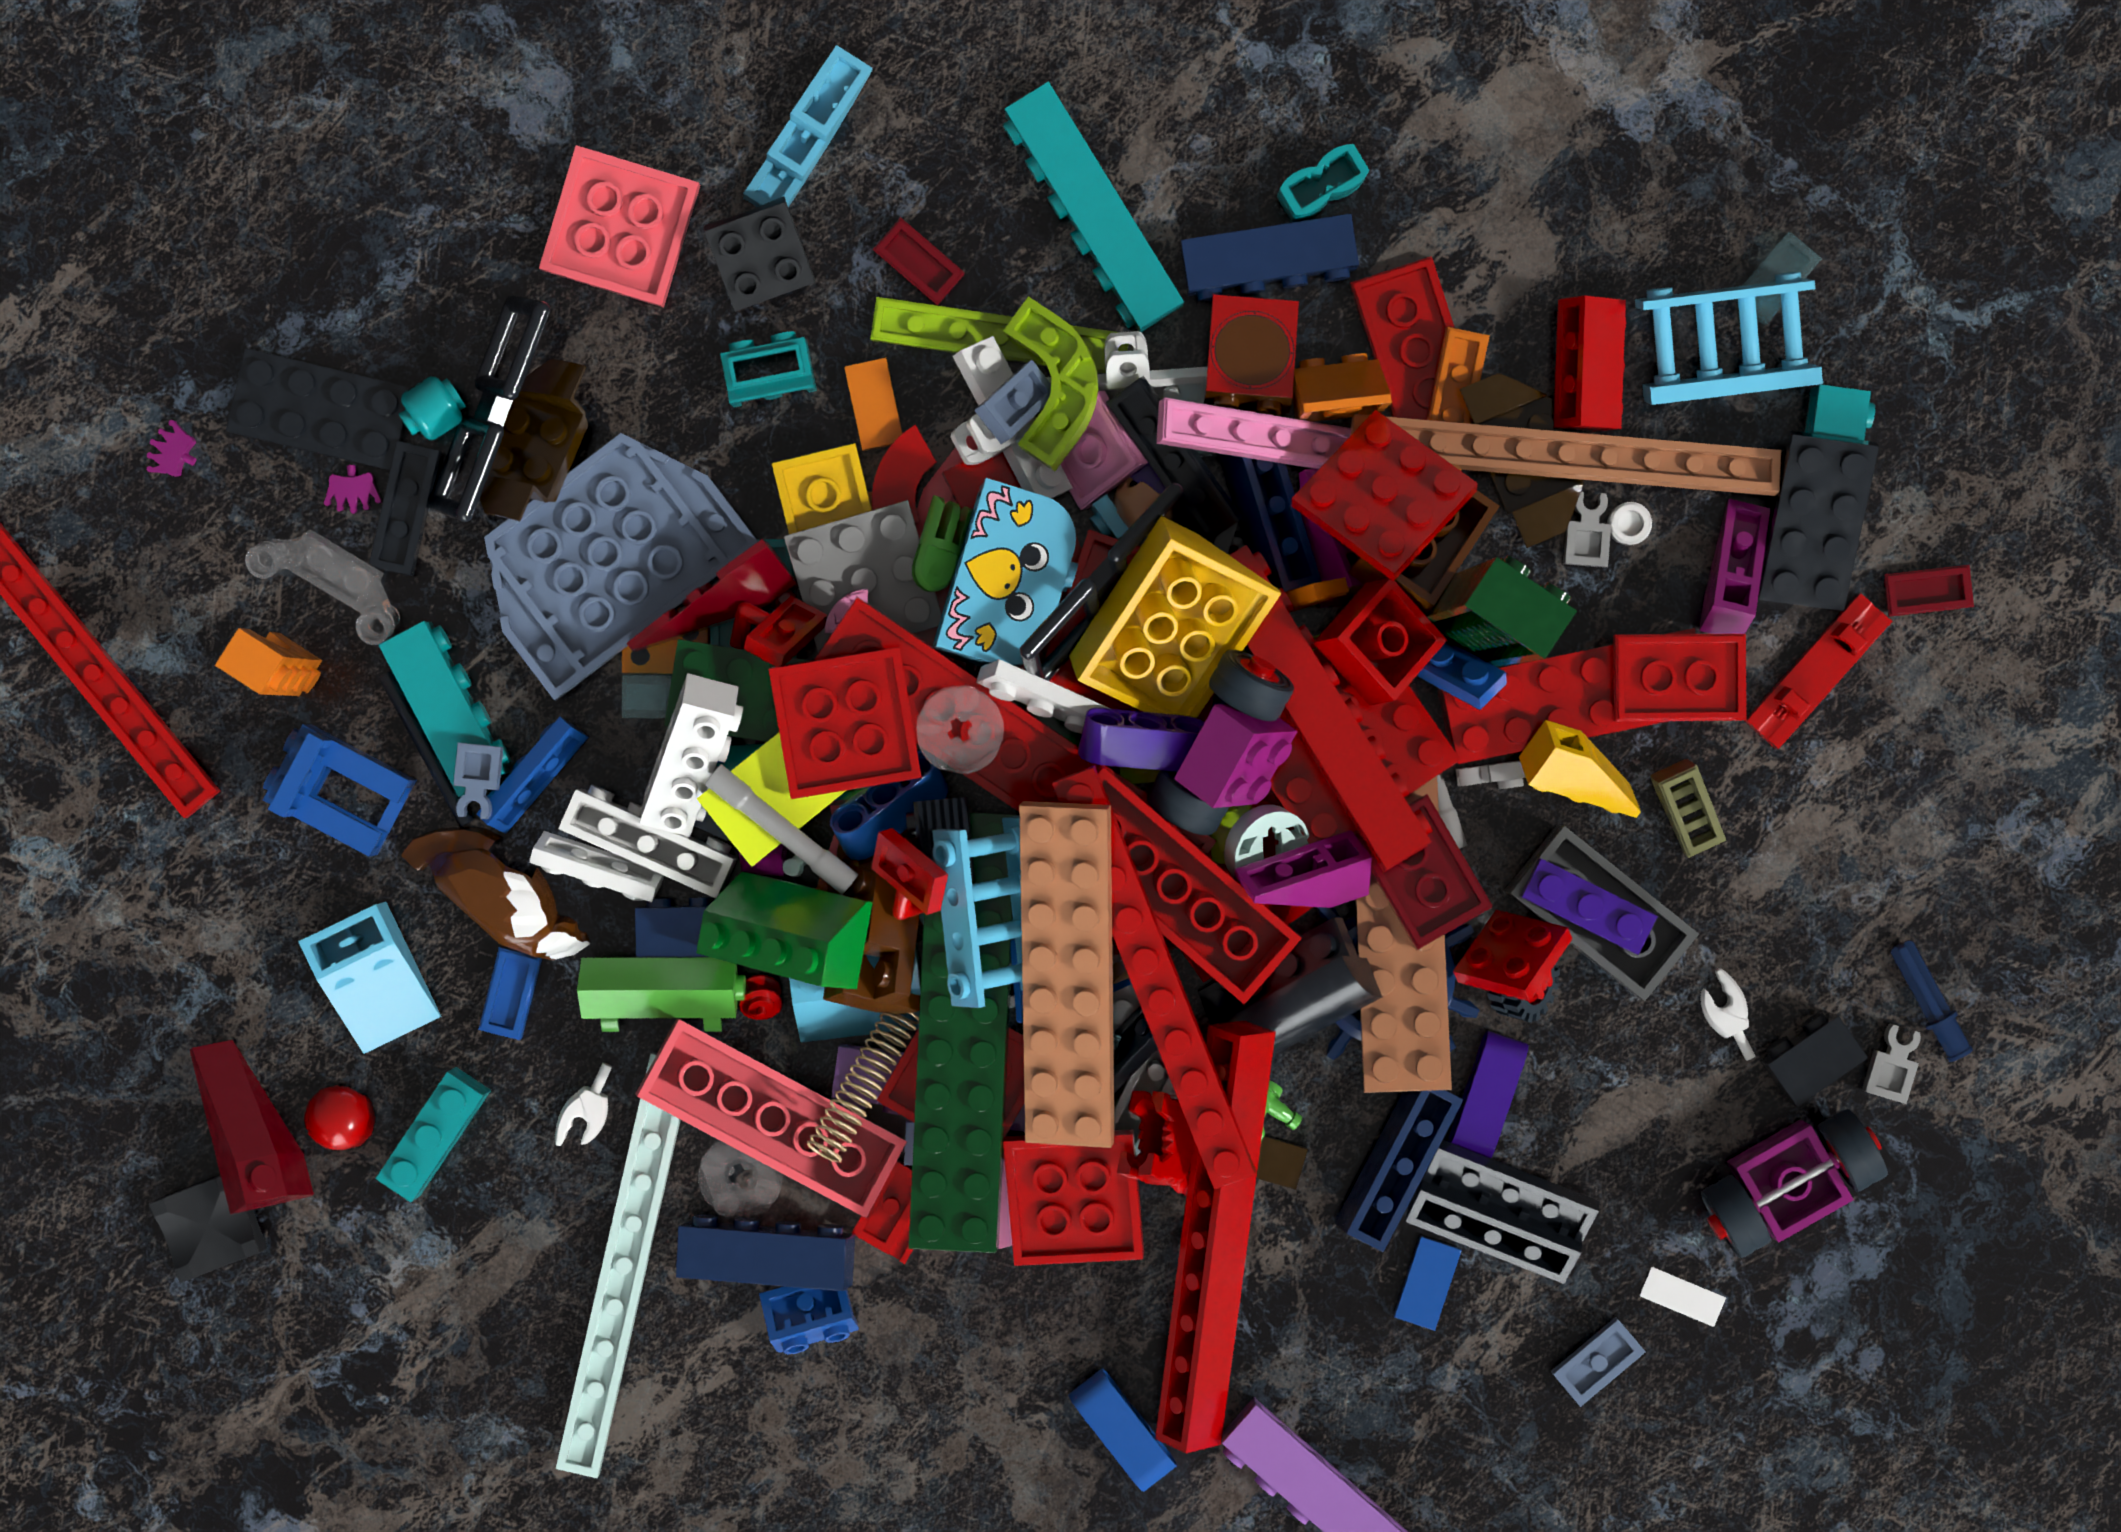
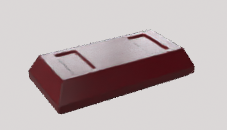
M901 217L873 248V251L937 306L965 274L964 271Z
M1970 565L1884 574L1888 617L1974 607Z

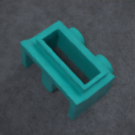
M790 331L770 336V344L755 346L754 340H743L729 344L730 352L720 353L729 404L733 407L742 406L741 402L760 398H765L766 400L783 397L782 394L805 389L808 392L817 391L808 343L805 337L797 338L796 332ZM796 350L799 370L737 382L733 362Z

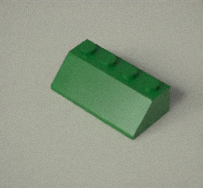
M742 871L704 910L696 953L820 987L857 989L873 902Z

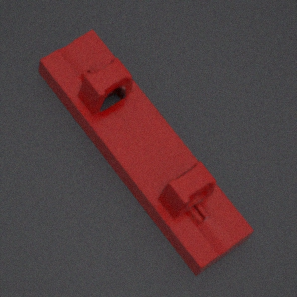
M1861 593L1856 594L1845 606V610L1836 616L1746 717L1744 722L1772 747L1779 749L1893 621L1875 607ZM1834 639H1839L1848 644L1851 652L1849 653Z

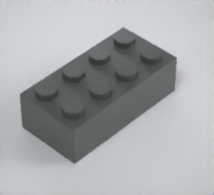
M1556 825L1504 890L1541 921L1568 927L1572 936L1570 944L1634 996L1646 1001L1699 935L1698 932L1563 825ZM1542 858L1658 916L1639 955L1520 897L1538 859Z

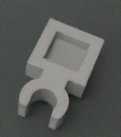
M1581 492L1574 509L1579 515V522L1570 521L1565 532L1563 564L1606 568L1608 567L1611 524L1599 523V517L1607 508L1608 498L1605 493L1598 494L1597 507L1590 510L1584 506V492Z
M1520 760L1455 769L1458 786L1497 782L1498 789L1524 786L1523 778H1526Z
M1890 1023L1884 1033V1039L1888 1046L1886 1053L1878 1050L1873 1051L1862 1091L1907 1104L1919 1064L1907 1060L1909 1053L1918 1047L1921 1035L1920 1032L1911 1030L1908 1040L1905 1043L1899 1044L1896 1040L1899 1026Z

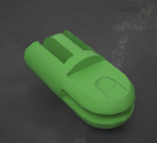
M933 495L912 564V577L916 585L922 590L936 592L943 590L950 584L955 574L974 509L965 506L960 510V504L948 501L945 504L944 498Z

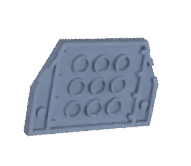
M622 433L567 474L556 502L545 503L532 500L528 503L520 522L507 519L484 537L487 555L491 563V576L498 600L502 632L554 700H558L628 646L626 644L664 613L672 608L677 609L683 605L682 601L693 590L717 579L716 572L758 542L709 476Z

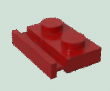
M897 1160L867 1218L861 1216L852 1233H855V1236L884 1253L892 1255L905 1264L913 1249H908L912 1167L904 1165V1162Z

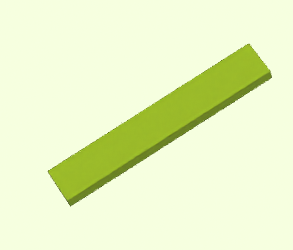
M876 297L871 341L958 353L962 349L993 336L1006 361L1027 363L1033 360L1036 365L1047 366L1039 357L1007 337L1003 332L1013 318L1011 316ZM1071 325L1092 354L1097 374H1106L1105 340L1110 333L1120 332ZM1129 344L1120 345L1118 351H1128Z

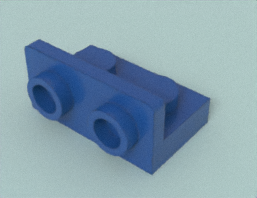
M784 1286L759 1293L769 1341L777 1352L797 1354L809 1348L808 1344L822 1340L828 1343L839 1342L848 1338L850 1332L859 1330L858 1322L853 1315L847 1289L836 1291Z

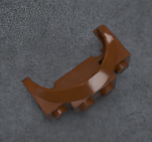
M907 829L900 834L917 848L916 838H909ZM839 843L837 857L859 874L842 895L870 901L873 904L857 989L824 987L823 1000L879 1013L905 1014L920 1011V996L910 992L919 914L903 920L896 919L892 913L896 889L871 869L874 855L860 861L852 860L846 856ZM822 878L819 879L817 889L840 894ZM866 955L879 958L875 968L870 964Z

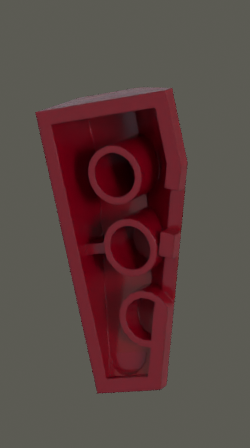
M761 539L716 572L719 579L716 583L712 585L708 582L693 590L682 601L683 607L679 610L672 608L626 644L631 650L640 651L734 621L737 607L742 602H749L764 611L771 606L776 610L790 596L796 598L793 590L798 587V583L772 546Z
M229 1040L191 1048L190 1054L230 1215L313 1196L314 1192L304 1153L234 1041Z

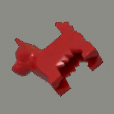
M1144 1090L1132 1091L1129 1111L1142 1120L1138 1139H1140L1138 1149L1141 1152L1135 1158H1133L1132 1153L1121 1152L1117 1170L1118 1174L1128 1178L1139 1179L1146 1184L1171 1186L1177 1193H1183L1187 1196L1188 1173L1194 1138L1177 1095L1153 1091L1151 1096V1093Z

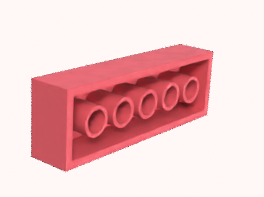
M677 1018L635 1093L637 1097L867 1218L907 1143L904 1139L833 1102L837 1109L856 1117L862 1122V1125L853 1124L835 1111H828L834 1119L840 1120L854 1128L857 1134H851L837 1126L834 1122L823 1119V1122L828 1127L845 1134L852 1140V1143H847L837 1138L826 1129L818 1128L823 1136L833 1139L847 1148V1152H843L831 1146L822 1138L813 1137L815 1142L828 1147L840 1155L842 1160L841 1162H833L822 1157L809 1148L807 1141H811L810 1135L817 1134L815 1126L822 1125L820 1118L827 1117L825 1109L832 1108L829 1099ZM811 1144L814 1148H816L817 1150H819L820 1152H822V1151H821L820 1149H818L814 1144Z

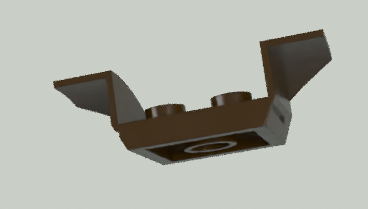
M550 359L526 376L519 396L512 401L503 425L504 436L480 496V502L486 514L520 522L530 499L545 503L556 502L588 427L585 410L574 399V395L586 370L585 365Z
M1497 373L1460 389L1473 420L1471 424L1566 432L1565 429L1554 428V403L1552 398L1510 377ZM1487 472L1503 511L1509 518L1514 517L1526 548L1566 532L1584 484L1583 480Z

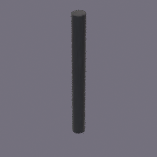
M389 671L383 674L378 679L459 827L461 828L471 823L475 818L468 806L467 816L458 817L456 806L461 797H458L393 672Z

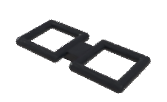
M516 295L506 298L474 383L476 389L483 392L474 416L464 415L462 422L456 429L430 498L429 505L432 510L461 522H468L472 519L504 436L503 425L512 401L519 396L550 314L548 303ZM518 315L530 316L506 380L495 378ZM475 434L484 438L460 502L450 499L449 496L471 438Z
M1171 483L1111 547L1108 556L1088 578L1082 579L1021 645L1020 656L1025 671L1050 681L1070 659L1069 655L1127 569L1126 557L1153 529L1161 516L1164 517L1169 512L1171 521L1188 529L1189 524L1184 490L1180 484ZM1083 605L1085 617L1041 664L1038 653Z

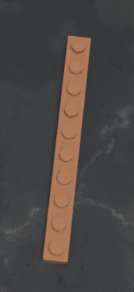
M1353 415L1351 435L1370 415ZM1387 417L1457 469L1771 496H1775L1780 492L1781 450Z

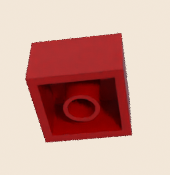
M1384 578L1365 583L1313 643L1369 705L1395 701L1444 645L1447 639L1395 581H1392L1390 578Z

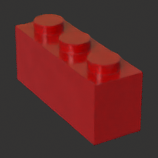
M1586 295L1558 299L1554 428L1593 432L1621 429L1623 372L1625 369L1626 300Z

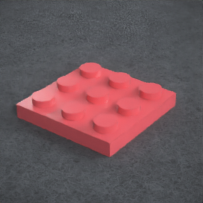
M576 145L539 269L664 308L701 186L700 183Z

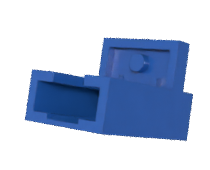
M302 724L300 730L294 728L283 747V751L287 752L286 757L280 768L277 766L272 768L263 785V788L268 790L263 798V801L270 804L268 810L283 818L293 816L367 856L378 855L417 780L312 724ZM331 769L390 800L377 826L318 795Z

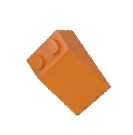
M1367 353L1342 356V363L1325 365L1324 358L1299 361V368L1294 369L1293 382L1295 419L1318 422L1352 418L1354 414L1371 415L1375 409L1382 413L1392 403V398L1379 360H1368Z

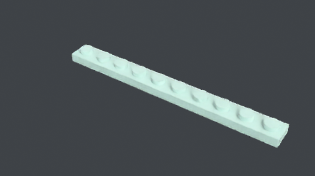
M655 1052L650 1054L647 1071L657 1055ZM641 1098L556 1465L558 1470L598 1478L600 1475L681 1119Z

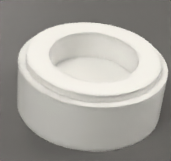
M1626 502L1618 505L1611 511L1607 520V524H1611L1610 536L1622 545H1635L1647 538L1652 528V518L1649 511L1643 505L1636 502Z

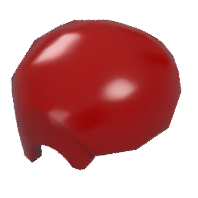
M338 1085L320 1089L308 1101L304 1114V1124L308 1130V1135L324 1148L332 1150H347L361 1146L372 1134L376 1120L372 1103L367 1096L358 1093L348 1086Z

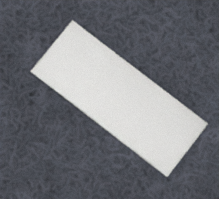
M1651 1267L1640 1293V1297L1713 1327L1726 1297L1654 1267Z

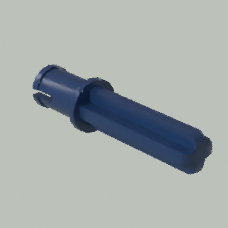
M1907 940L1894 946L1891 949V955L1928 1021L1925 1025L1926 1029L1933 1030L1947 1055L1948 1061L1953 1062L1970 1054L1973 1048L1969 1045L1955 1018L1958 1016L1956 1010L1951 1011L1915 943L1912 940Z

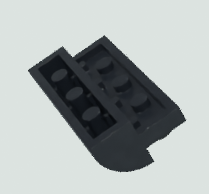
M1333 917L1300 935L1302 939L1245 1004L1219 982H1215L1198 991L1211 1025L1247 1021L1276 1031L1273 1055L1382 998V994L1367 958L1358 957L1343 918ZM1208 1028L1204 1030L1206 1036L1208 1034Z
M1442 1140L1409 1203L1405 1222L1565 1284L1581 1254L1582 1242L1599 1212L1600 1201Z

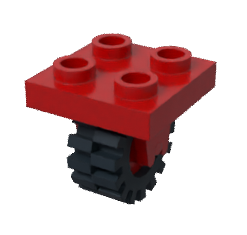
M1495 910L1455 967L1453 973L1458 983L1488 990V999L1492 1000L1490 1006L1493 1010H1496V1013L1526 1022L1537 1021L1541 1019L1540 1014L1545 1015L1549 1010L1546 1004H1552L1555 997L1552 995L1553 989L1557 990L1559 985L1558 982H1555V977L1560 975V968H1556L1555 965L1559 962V958L1572 941V936L1568 927Z

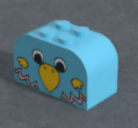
M986 478L980 486L976 497L974 510L932 647L946 657L979 667L999 659L1013 666L1020 667L1023 665L1020 656L1021 645L1060 604L1062 591L1067 592V589L1072 587L1078 568V563L1071 562L1076 545V532L1070 515L1055 500Z

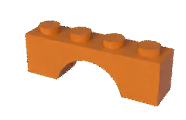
M238 628L215 666L258 694L300 696L302 691L308 693L318 681L321 672L317 668L322 660L281 633L269 632L267 637L264 638L250 629Z

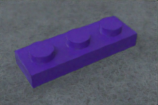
M1542 858L1538 859L1520 897L1636 955H1639L1658 917Z

